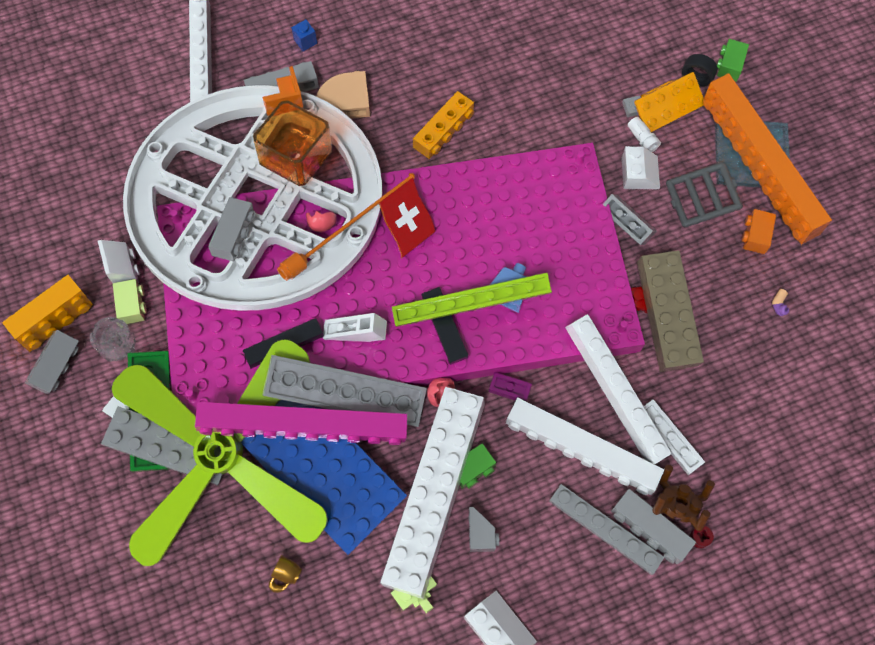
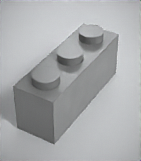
M611 194L603 203L605 207L609 204L613 221L640 245H645L657 232L618 195Z
M229 197L208 246L212 256L234 262L236 256L240 255L242 241L248 236L249 224L255 219V211L251 202Z
M59 330L54 331L27 377L25 384L45 394L51 391L54 392L60 383L57 379L69 367L67 361L70 356L74 357L79 347L76 345L79 341Z

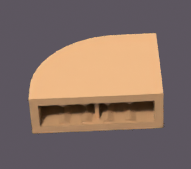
M354 71L336 75L327 80L319 89L316 97L332 104L350 119L370 117L365 71Z

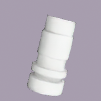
M639 117L633 118L628 123L631 132L640 141L641 147L654 152L661 145L660 140L654 133L650 132V129Z

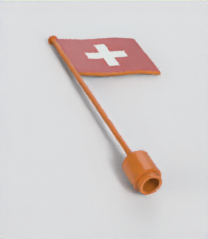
M409 173L405 180L307 254L303 255L295 252L281 262L277 268L281 277L286 281L294 279L307 269V258L378 204L385 223L398 245L402 259L435 232L431 216L419 197L415 186V175Z

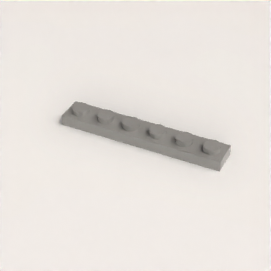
M562 484L549 502L649 574L653 575L663 561L664 557Z

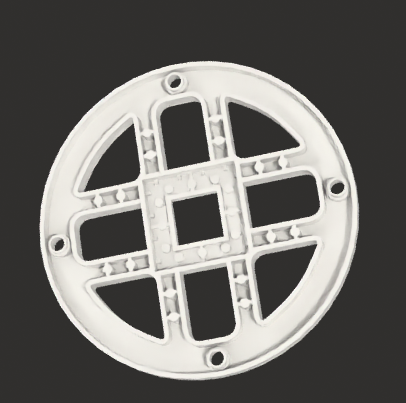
M268 85L243 86L217 91L198 98L176 110L164 119L144 140L133 158L126 177L123 211L128 233L139 256L159 280L177 293L199 303L221 309L242 311L277 308L301 301L324 290L342 277L357 262L369 245L380 218L381 209L379 204L308 258L312 260L307 263V269L294 279L286 281L280 274L248 279L266 248L270 245H280L298 254L305 255L325 240L322 237L287 223L288 218L300 199L345 217L344 226L382 197V179L375 152L362 130L352 119L327 101L302 91L300 92L303 108L267 116L262 97L280 93L278 86ZM259 116L245 139L239 144H231L203 132L230 120ZM286 121H293L312 129L291 164L263 154L280 126ZM330 144L337 148L350 170L354 186L353 194L311 177ZM186 150L223 166L209 187L205 188L165 171L178 152ZM248 176L278 189L263 215L255 213V219L253 222H250L248 227V236L242 241L241 253L236 256L234 262L230 261L220 273H211L193 264L200 250L217 226L229 197L235 198ZM156 194L164 195L197 210L173 247L168 245L158 226ZM358 234L360 237L353 238L352 235ZM200 282L198 286L192 287L194 283Z

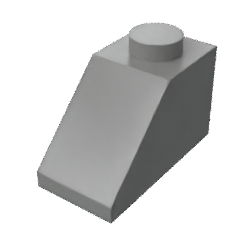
M469 507L470 552H494L496 546H499V533H495V527L474 507Z

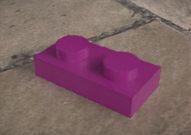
M494 372L488 392L515 401L517 398H520L527 402L532 383Z

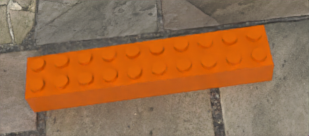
M728 73L710 82L703 100L705 108L711 112L714 121L720 125L724 136L729 138L733 149L740 154L744 165L748 166L751 170L753 178L759 182L763 193L768 195L774 209L779 211L783 222L790 227L794 238L802 245L821 235L832 219L734 79Z

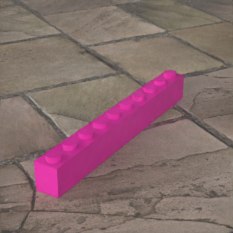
M197 402L195 429L203 435L221 432L223 436H234V433H239L244 437H255V434L264 435L265 438L285 436V439L294 440L297 437H306V440L316 441L318 438H327V441L330 442L348 439L347 442L350 443L368 440L370 444H380L381 441H386L390 445H401V442H405L407 436V414Z

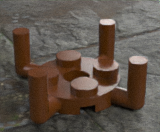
M666 465L659 481L664 491L659 495L652 509L653 514L665 513L673 519L674 517L680 518V522H690L697 531H702L711 513L708 510H703L699 519L697 517L702 510V502L708 499L715 483L708 480L702 493L697 495L686 484L671 486L668 479L673 471V467Z

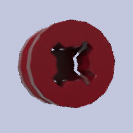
M704 526L702 531L694 529L689 534V537L696 542L694 547L699 549L710 545L714 539L712 530L707 526Z

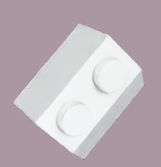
M625 146L621 157L623 189H660L658 156L645 147Z
M99 240L98 245L105 273L111 282L117 283L136 279L139 283L138 275H140L137 264L134 265L133 259H136L133 248H129L126 242Z

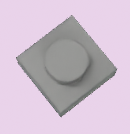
M640 96L623 99L622 104L627 117L639 115L634 101L641 98Z

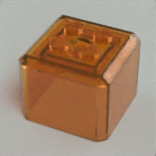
M288 100L281 101L253 134L259 165L297 186L306 185L332 152L328 121ZM292 154H300L298 158L291 157Z

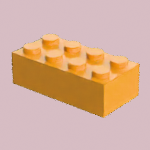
M66 275L2 323L14 339L31 352L39 348L44 341L50 338L54 331L70 325L75 318L86 313L93 304L72 278Z

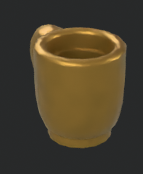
M281 555L271 574L272 578L269 581L270 590L279 593L284 591L289 584H295L302 571L300 566ZM275 579H277V580H279V581H281V582H284V583H286V584H284V585H277V584H275Z

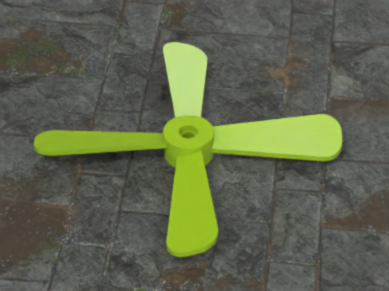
M289 340L275 342L237 404L276 406L281 399L262 395L271 355L310 363L307 352ZM130 366L114 380L112 385L113 396L123 404L194 447V460L197 464L131 536L129 542L130 553L141 565L152 566L162 560L215 473H229L297 540L309 543L320 537L326 528L328 520L325 509L320 504L244 458L241 442L245 437L242 434L234 433V436H223L221 432H213L212 435L200 434V431L195 429L196 415L144 366ZM220 446L221 454L220 456L216 457L214 454V450L216 447Z

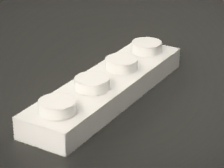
M654 400L643 406L671 451V455L687 475L705 463Z

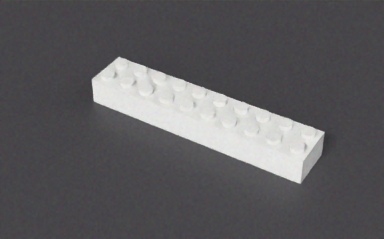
M445 387L380 582L384 587L424 599L457 495L464 466L485 406L484 397Z

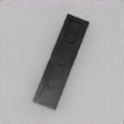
M440 287L422 293L421 296L424 300L443 296ZM452 315L431 319L449 364L467 359L468 353Z
M314 318L246 348L243 352L252 369L262 363L271 346L277 341L289 340L301 347L324 337V334L317 319Z

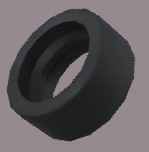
M693 54L686 59L682 68V76L694 72L699 87H705L714 80L718 67L712 58L702 54ZM692 67L701 68L706 73H699Z

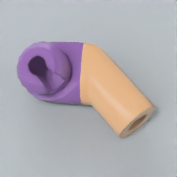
M779 289L772 301L775 313L779 316L789 313V308L783 303L788 295V292L784 289Z

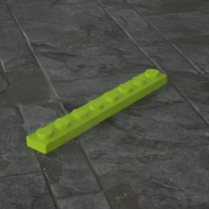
M548 273L393 306L392 312L395 326L399 327L552 293Z

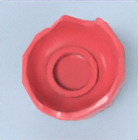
M316 211L314 216L306 213L308 226L313 231L325 232L336 224L337 218L333 212L321 214L319 211Z
M436 378L429 384L427 397L433 406L439 407L445 387L455 389L454 381L451 378Z

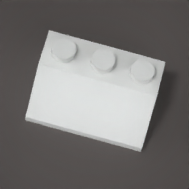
M497 591L464 616L466 622L484 645H534L537 643Z

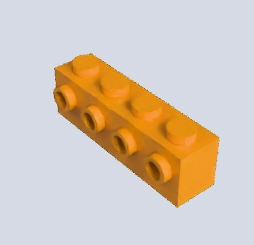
M457 91L414 136L413 148L428 159L433 155H437L441 150V146L444 143H448L454 132L462 128L466 119L469 120L473 116L474 102Z

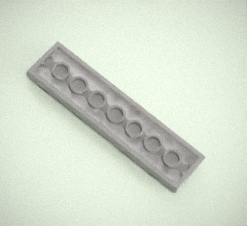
M271 355L262 395L332 410L407 414V425L419 427L427 388Z

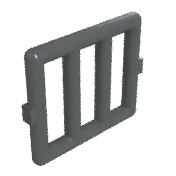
M719 162L666 181V186L672 199L671 205L673 209H676L683 227H689L740 210L743 207L736 190V181L732 180L725 162ZM721 171L734 204L726 207L722 206L709 173ZM703 176L716 209L705 213L692 179ZM683 182L687 186L698 216L690 219L686 217L674 186Z

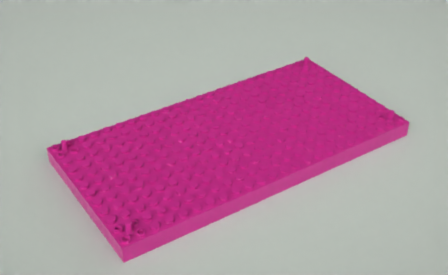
M593 143L381 173L382 196L405 180L409 173L415 175V186L419 197L431 216L435 232L401 259L398 245L386 225L381 212L375 233L357 262L342 277L324 290L293 304L264 310L239 311L221 309L191 300L163 283L172 393L195 415L197 402L237 404L260 366L250 368L243 352L244 349L314 318L317 319L323 332L325 320L375 313L387 321L385 340L361 342L324 340L322 337L301 346L307 352L310 363L424 387L429 386L431 381L436 378H451L456 382L493 376L494 372L506 374L581 362L585 360L565 327L587 314L613 356L641 352L645 342L609 204L606 207L603 205L607 200V195ZM352 178L324 181V183L351 194L354 193ZM278 189L237 194L235 198L251 202L255 213L263 215ZM300 199L288 218L287 223L326 239L343 226L346 218L335 213L337 220L333 228L325 232L313 231L308 226L306 213L314 216L316 211H319L321 214L332 211ZM182 203L157 206L159 229L170 247L175 245L196 213V209ZM214 229L193 264L211 273H220L230 261L211 255L208 246L215 232ZM354 234L352 237L358 238L360 235ZM276 244L268 246L248 279L278 275L277 268L280 266V263L295 252ZM516 263L526 267L523 274L526 277L548 273L552 293L523 299L519 313L502 305H495L452 315L468 353L467 359L454 364H449L432 320L399 327L395 326L392 312L393 306L423 300L422 293L440 287L443 295L488 286L504 267L513 270ZM200 282L194 283L192 287L198 286Z

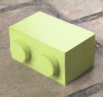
M136 279L113 283L118 321L122 325L145 321L144 314L147 313L145 302L142 301V296L145 295L143 286L139 285Z

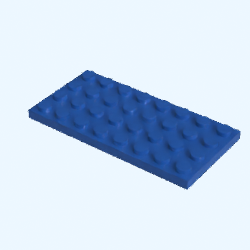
M280 400L276 405L280 407L323 409L286 400ZM255 434V437H245L241 442L242 445L270 474L320 504L325 509L328 520L324 531L347 555L408 496L357 443L347 442L348 439L330 442L327 441V438H318L316 441L306 440V437H297V439L291 440L285 439V436L265 438L264 435Z

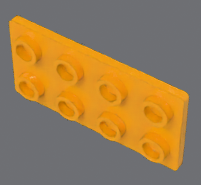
M694 72L679 79L668 81L640 95L641 98L634 101L640 119L647 125L650 132L704 106V97Z

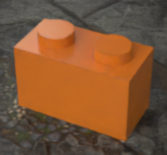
M754 209L751 215H747L745 220L747 229L742 235L743 249L765 254L771 246L776 214Z

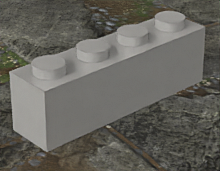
M311 61L293 66L300 91L306 92L319 88L318 79ZM289 67L245 79V86H278L276 78L290 76Z
M628 489L611 510L614 513V518L621 523L625 522L631 527L630 530L635 535L645 538L647 540L646 543L651 548L660 550L667 561L672 564L674 562L676 564L681 563L696 542L662 514H653V507Z

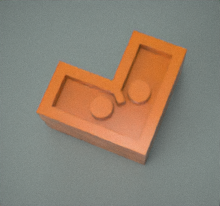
M293 66L289 67L290 76L276 78L280 93L262 97L267 116L303 108L301 92Z

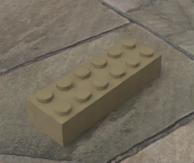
M680 251L641 256L637 261L660 372L699 366L704 363Z

